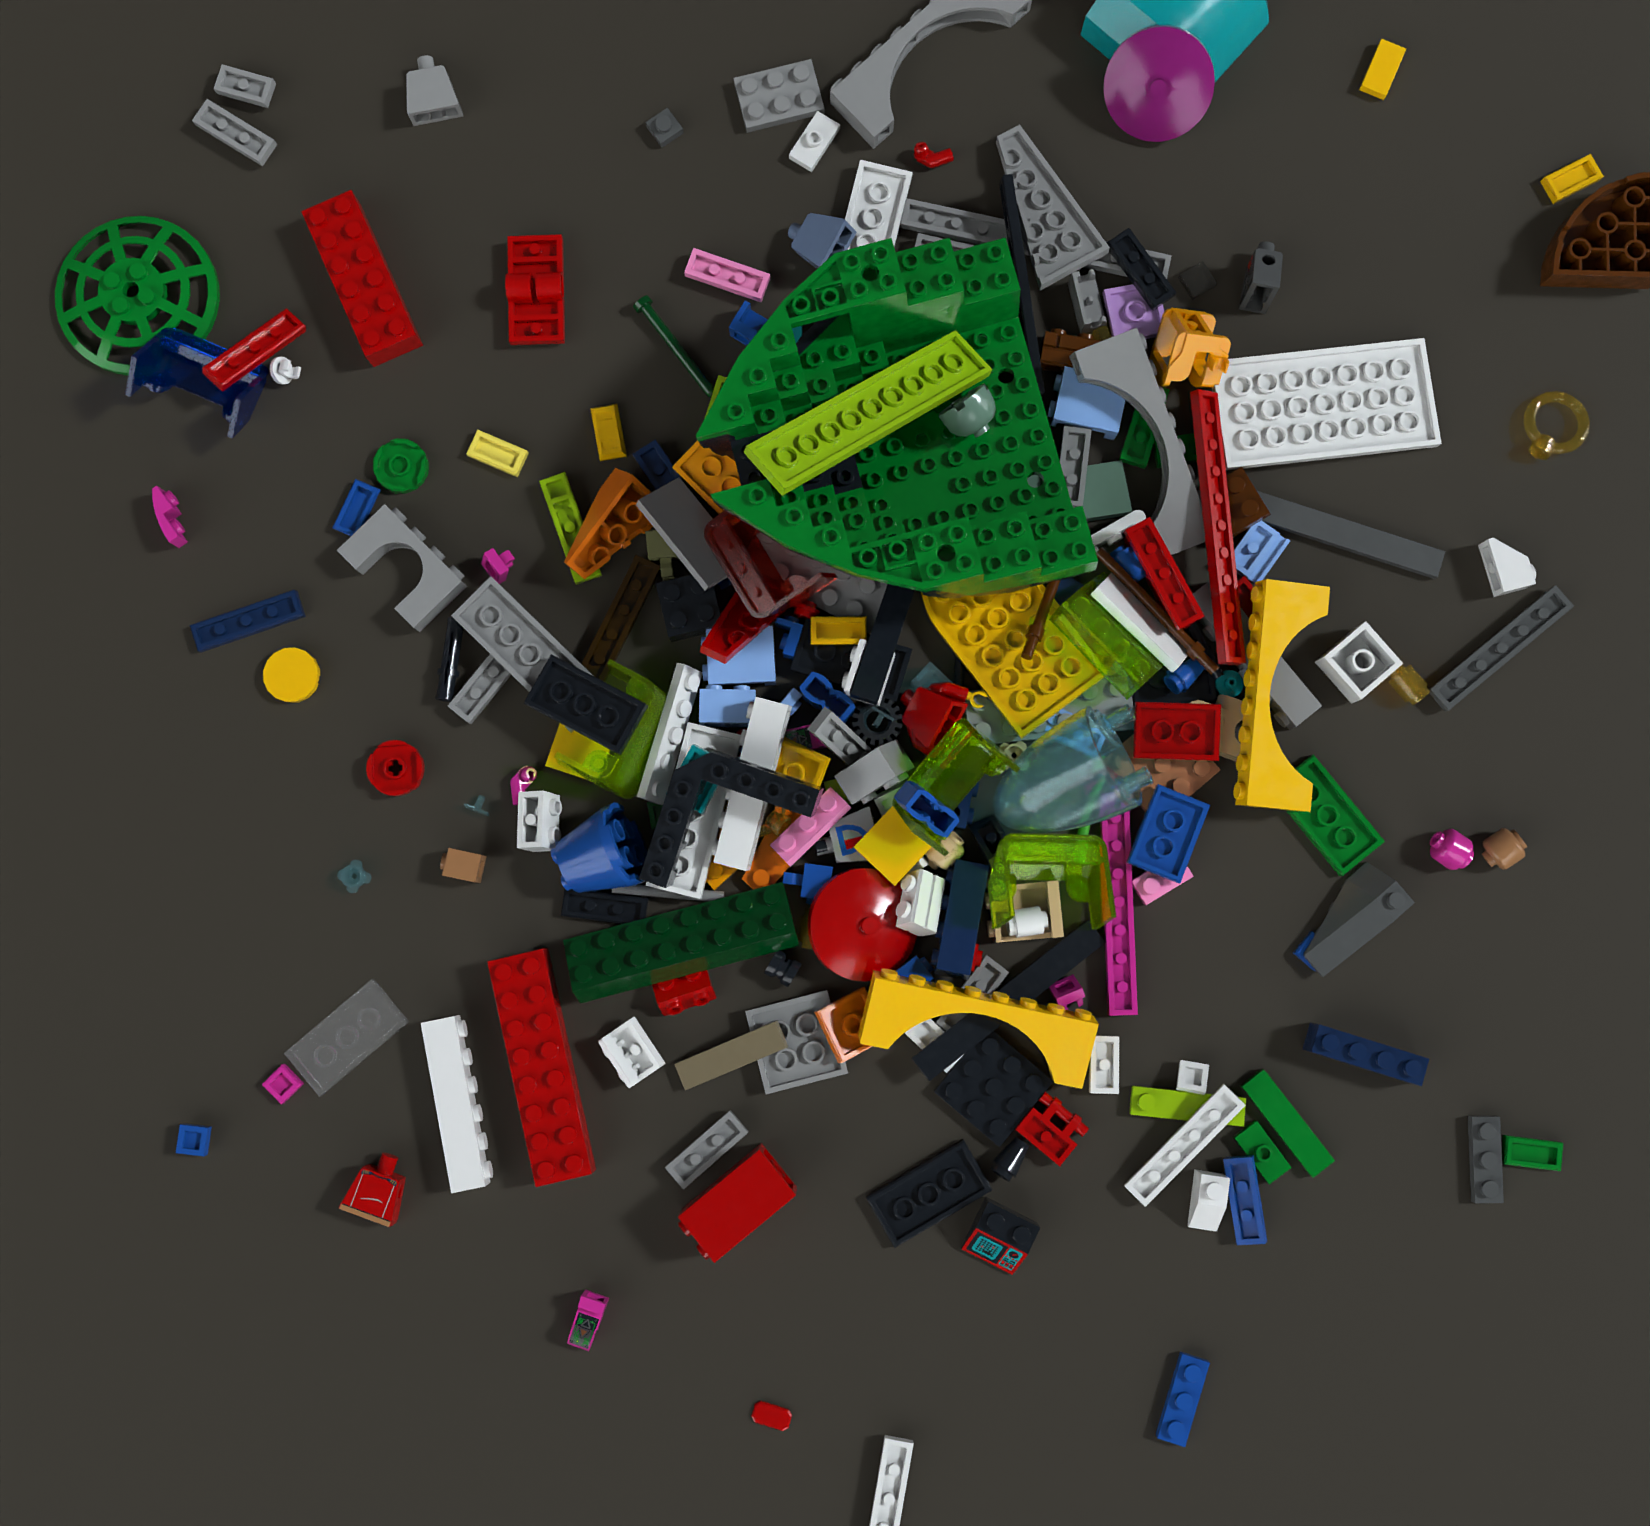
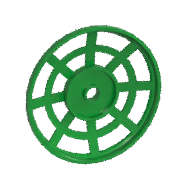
M129 216L111 220L83 236L63 261L55 288V308L58 321L71 345L88 361L98 367L116 374L129 376L151 375L163 372L189 358L204 343L211 332L220 302L219 281L216 269L210 256L201 244L179 226L159 218L147 216ZM134 223H149L162 227L154 239L142 236H126L121 238L119 226ZM108 231L110 242L95 250L85 263L75 260L89 242ZM173 232L191 245L202 264L185 267L177 254L164 245ZM140 244L147 245L148 248L141 259L126 258L123 245ZM112 250L115 262L105 271L92 267L102 255ZM159 251L171 260L176 268L175 270L160 273L152 265ZM72 270L79 273L76 283L77 305L63 312L62 294L68 271ZM206 275L208 297L205 312L201 318L187 310L190 300L189 278ZM90 277L99 281L98 296L84 301L86 278ZM180 280L181 293L179 303L176 305L167 301L166 284ZM136 285L139 287L136 296L127 297V290L131 286ZM103 307L111 315L105 331L95 324L89 312ZM161 311L172 315L164 326L152 332L149 325L150 320L154 319ZM81 317L87 327L102 339L97 355L90 352L77 340L71 332L68 323ZM181 320L197 328L180 348L170 355L162 356L157 341L169 335L179 325ZM121 323L137 325L142 337L123 338L117 337L116 334ZM112 345L128 348L146 346L152 362L122 364L109 361L108 358Z

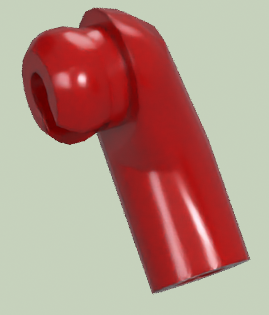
M919 142L914 146L913 155L916 161L929 168H935L954 161L950 148L935 153L929 149L925 142Z

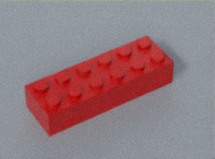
M349 190L301 211L363 353L371 365L376 367L423 346L362 206L353 191Z

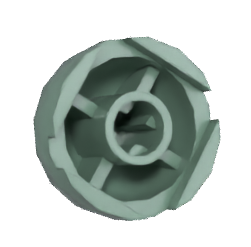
M985 383L973 388L964 397H959L939 413L938 417L944 426L954 435L966 437L974 434L977 438L990 429L988 423L993 419L996 407L994 398Z

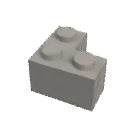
M896 739L875 748L834 777L852 805L859 801L866 804L878 796L875 791L881 787L887 790L909 778L907 772L915 767Z

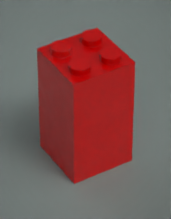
M760 1143L686 1204L678 1215L680 1219L678 1225L686 1236L692 1235L699 1243L696 1246L699 1253L706 1260L710 1258L715 1263L793 1199L797 1193V1186L766 1147Z

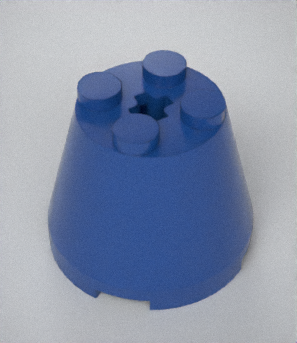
M614 802L602 807L560 839L556 847L551 849V857L559 866L562 874L561 883L567 891L572 889L577 893L635 886L645 882L639 879L648 852L635 820L630 822L622 813L624 812V807L621 804Z

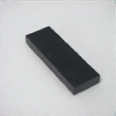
M1127 228L1107 242L1110 247L1109 252L1152 311L1176 295L1174 288L1130 228Z
M564 889L561 916L625 924L646 918L649 899L593 891L577 893L572 889L569 891Z

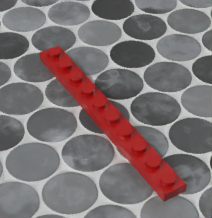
M1197 389L1190 392L1216 652L1218 664L1241 665L1246 663L1218 393Z

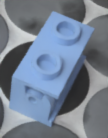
M707 685L706 689H700L699 725L706 727L748 728L750 719L746 718L749 703L755 701L756 690H750V686L736 685L733 686V689H722L721 685Z

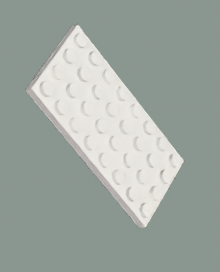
M1424 338L1228 359L1230 363L1227 373L1223 372L1219 385H1214L1212 388V392L1218 393L1226 470H1235L1240 467L1244 469L1433 448L1442 444Z

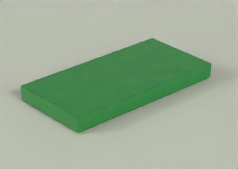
M1313 754L1295 768L1304 778L1313 783L1311 812L1288 810L1286 812L1339 876H1343L1385 841Z

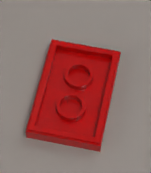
M1135 702L1133 758L1219 761L1221 704Z

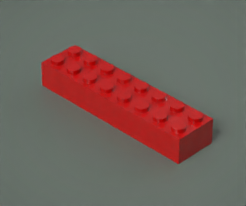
M544 948L487 961L535 1187L590 1175L596 1170L549 950Z

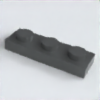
M1468 1116L1471 1202L1504 1203L1500 1116Z

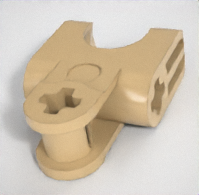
M1220 694L1215 703L1221 704L1219 756L1236 761L1237 756L1240 754L1241 744L1235 737V727L1240 721H1243V714L1241 713L1242 700ZM1200 700L1190 702L1195 704H1210Z

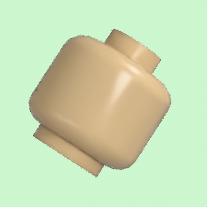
M954 831L948 837H942L933 833L928 838L934 845L925 854V859L934 870L938 867L948 870V867H952L955 864V860L960 859L964 854L962 846L964 841Z

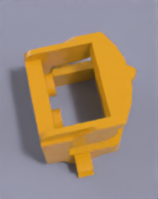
M1170 308L1163 312L1149 360L1154 362L1157 370L1155 378L1158 386L1167 387L1171 381H1183L1187 377L1195 387L1213 388L1214 385H1219L1222 373H1227L1230 363L1228 353L1231 342L1226 336L1213 334L1216 320L1212 314L1180 308ZM1170 356L1168 366L1162 357Z

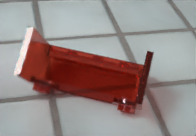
M726 510L705 526L704 537L748 612L755 618H768L800 604L838 578L836 573L819 572L809 580L801 575H793L783 580L756 536L761 532Z

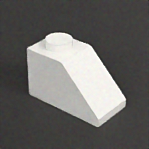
M1495 538L1487 539L1478 545L1494 597L1523 590L1536 584V571L1534 566L1530 564L1527 556Z
M1194 1169L1188 1227L1210 1231L1218 1230L1227 1208L1229 1177L1223 1173Z

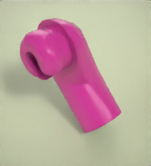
M524 766L512 777L510 785L513 805H518V792H525L528 786L536 779L537 771L535 768Z

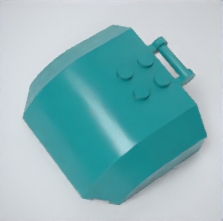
M1096 0L1085 16L1081 36L1110 60L1118 46L1130 35L1141 29L1155 25H1171L1182 28L1197 37L1207 49L1213 63L1216 82L1268 25V1Z

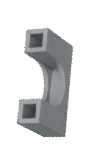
M384 504L337 551L362 575L391 550L407 548L417 552L423 565L421 580L416 588L394 609L413 628L421 632L467 587L461 581L465 576L454 565L448 568L442 562L445 556L434 545L429 549L423 543L426 537L415 526L410 530L404 524L407 518L396 507L390 510Z

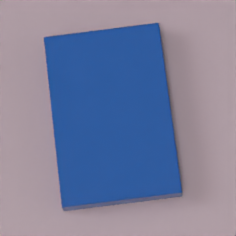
M1157 784L1126 863L1180 884L1210 805Z

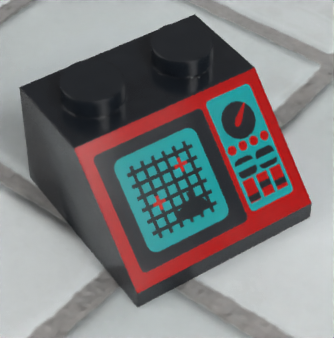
M985 1197L961 1249L1013 1275L1028 1255L1040 1230V1226L1037 1222Z

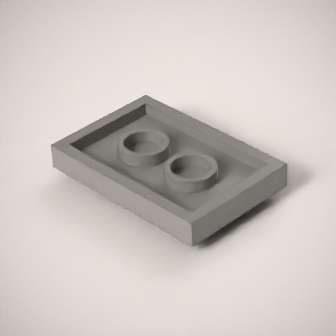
M811 59L733 78L747 133L813 117L817 111L825 114Z

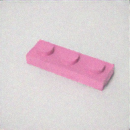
M693 248L684 272L685 277L758 302H762L770 281L769 273Z
M830 787L821 796L814 816L810 818L801 815L770 846L791 867L851 807Z

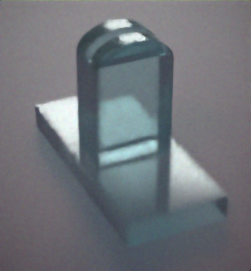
M872 706L873 710L880 713L873 726L878 728L884 717L894 721V718Z
M479 795L474 806L464 803L465 808L489 816L487 811L481 810L485 796Z

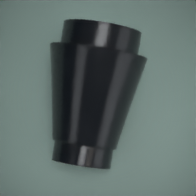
M1015 1137L992 1160L994 1164L990 1169L1004 1180L1010 1182L1012 1177L1016 1178L1029 1146Z

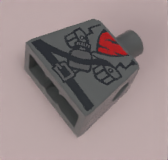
M1271 242L1259 243L1258 248L1255 249L1246 267L1239 304L1240 310L1266 314L1280 288L1283 254L1274 251L1275 245Z

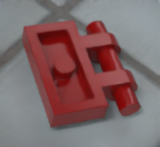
M1045 1091L1039 1098V1101L1046 1106L1044 1111L1040 1113L1032 1107L1015 1129L1058 1166H1061L1078 1145L1069 1136L1073 1131H1076L1083 1137L1089 1128L1081 1122L1082 1118L1079 1115L1069 1112L1061 1105V1100L1056 1096L1054 1098ZM1054 1114L1065 1122V1126L1061 1130L1049 1121Z

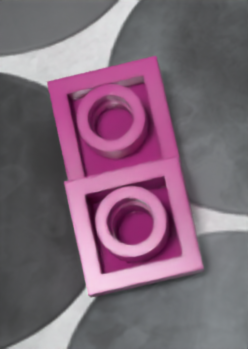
M155 486L152 488V499L158 523L168 542L180 548L188 543L183 535L186 532L184 527L176 519L182 514L177 507L179 501L170 490L164 491L160 487Z

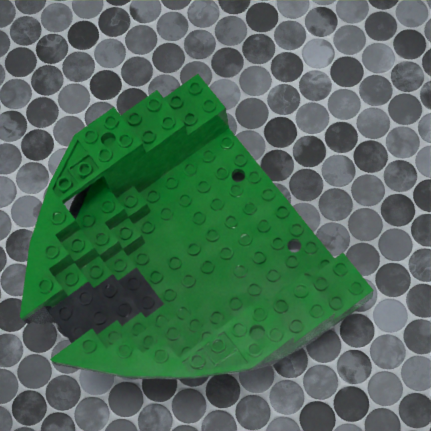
M1006 237L953 251L950 238L899 252H895L892 238L834 253L782 301L738 356L696 434L698 442L704 449L710 448L720 456L727 455L735 461L741 486L711 494L713 501L722 509L794 553L855 578L861 577L921 591L926 596L956 599L968 595L986 596L1010 593L1094 572L1098 564V558L1083 506L1075 508L1072 506L1020 324L1019 305L1021 289ZM816 322L796 343L792 328ZM955 330L992 368L989 377L783 496L744 454L748 444ZM1002 372H1010L1014 379L1012 382L1005 384L999 381L998 376ZM985 383L994 398L996 407L995 415L988 423L990 429L977 438L974 434L966 437L954 435L944 426L938 417L939 413L959 397H964L969 394L970 390ZM1032 475H1038L1042 478L1043 484L1038 488L1031 487L1027 482L1028 478Z

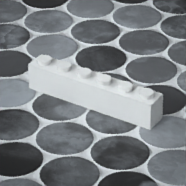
M755 697V701L750 702L747 709L746 718L750 719L747 730L743 729L739 745L743 746L741 756L737 758L776 771L792 706ZM727 789L725 800L729 802L726 812L722 811L718 828H722L720 838L714 840L711 855L715 856L714 863L748 871L751 869L767 802Z
M460 1015L422 1022L421 1028L451 1193L485 1187L490 1183V1178H493V1168L491 1161L486 1160L485 1150L488 1149V1140L486 1133H482L480 1127L483 1113L481 1105H476L474 1093L478 1092V1086L475 1076H471L469 1065H472L473 1059L471 1050L466 1048L464 1039L468 1035L466 1022L461 1020Z

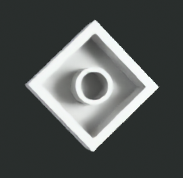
M1366 621L1356 626L1315 661L1351 704L1363 699L1403 664Z

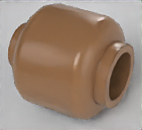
M1502 828L1483 841L1485 851L1481 854L1491 867L1497 865L1500 869L1506 870L1525 857L1524 849L1527 848V845L1514 829L1509 831L1506 828Z

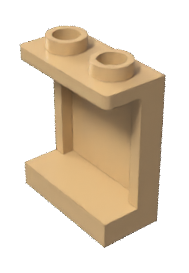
M1058 880L988 887L989 892L984 893L985 908L991 911V920L987 921V932L989 938L993 937L994 943L1064 937ZM1039 906L1041 911H1046L1048 927L1044 928V934L1016 938L1015 935H1008L1005 914L1011 913L1015 909Z

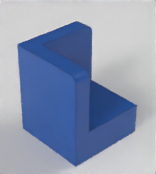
M745 300L729 326L730 336L747 346L768 319L752 311L750 303Z

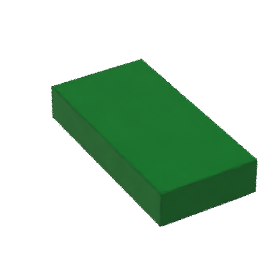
M1503 1135L1502 1164L1561 1171L1562 1142Z

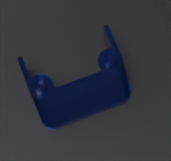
M164 328L131 356L125 395L131 397L142 386L155 393H162L173 386L223 406L222 416L230 423L227 437L233 439L250 421L267 381L269 370L265 365L260 364L222 392L202 373V368L228 349L177 328Z

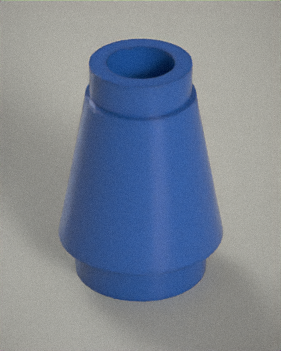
M1190 658L1183 662L1174 672L1167 670L1164 682L1175 694L1186 692L1205 668L1196 659L1193 661Z

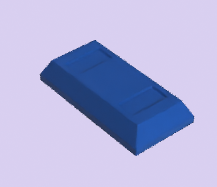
M355 479L332 528L352 536L367 521L381 490Z

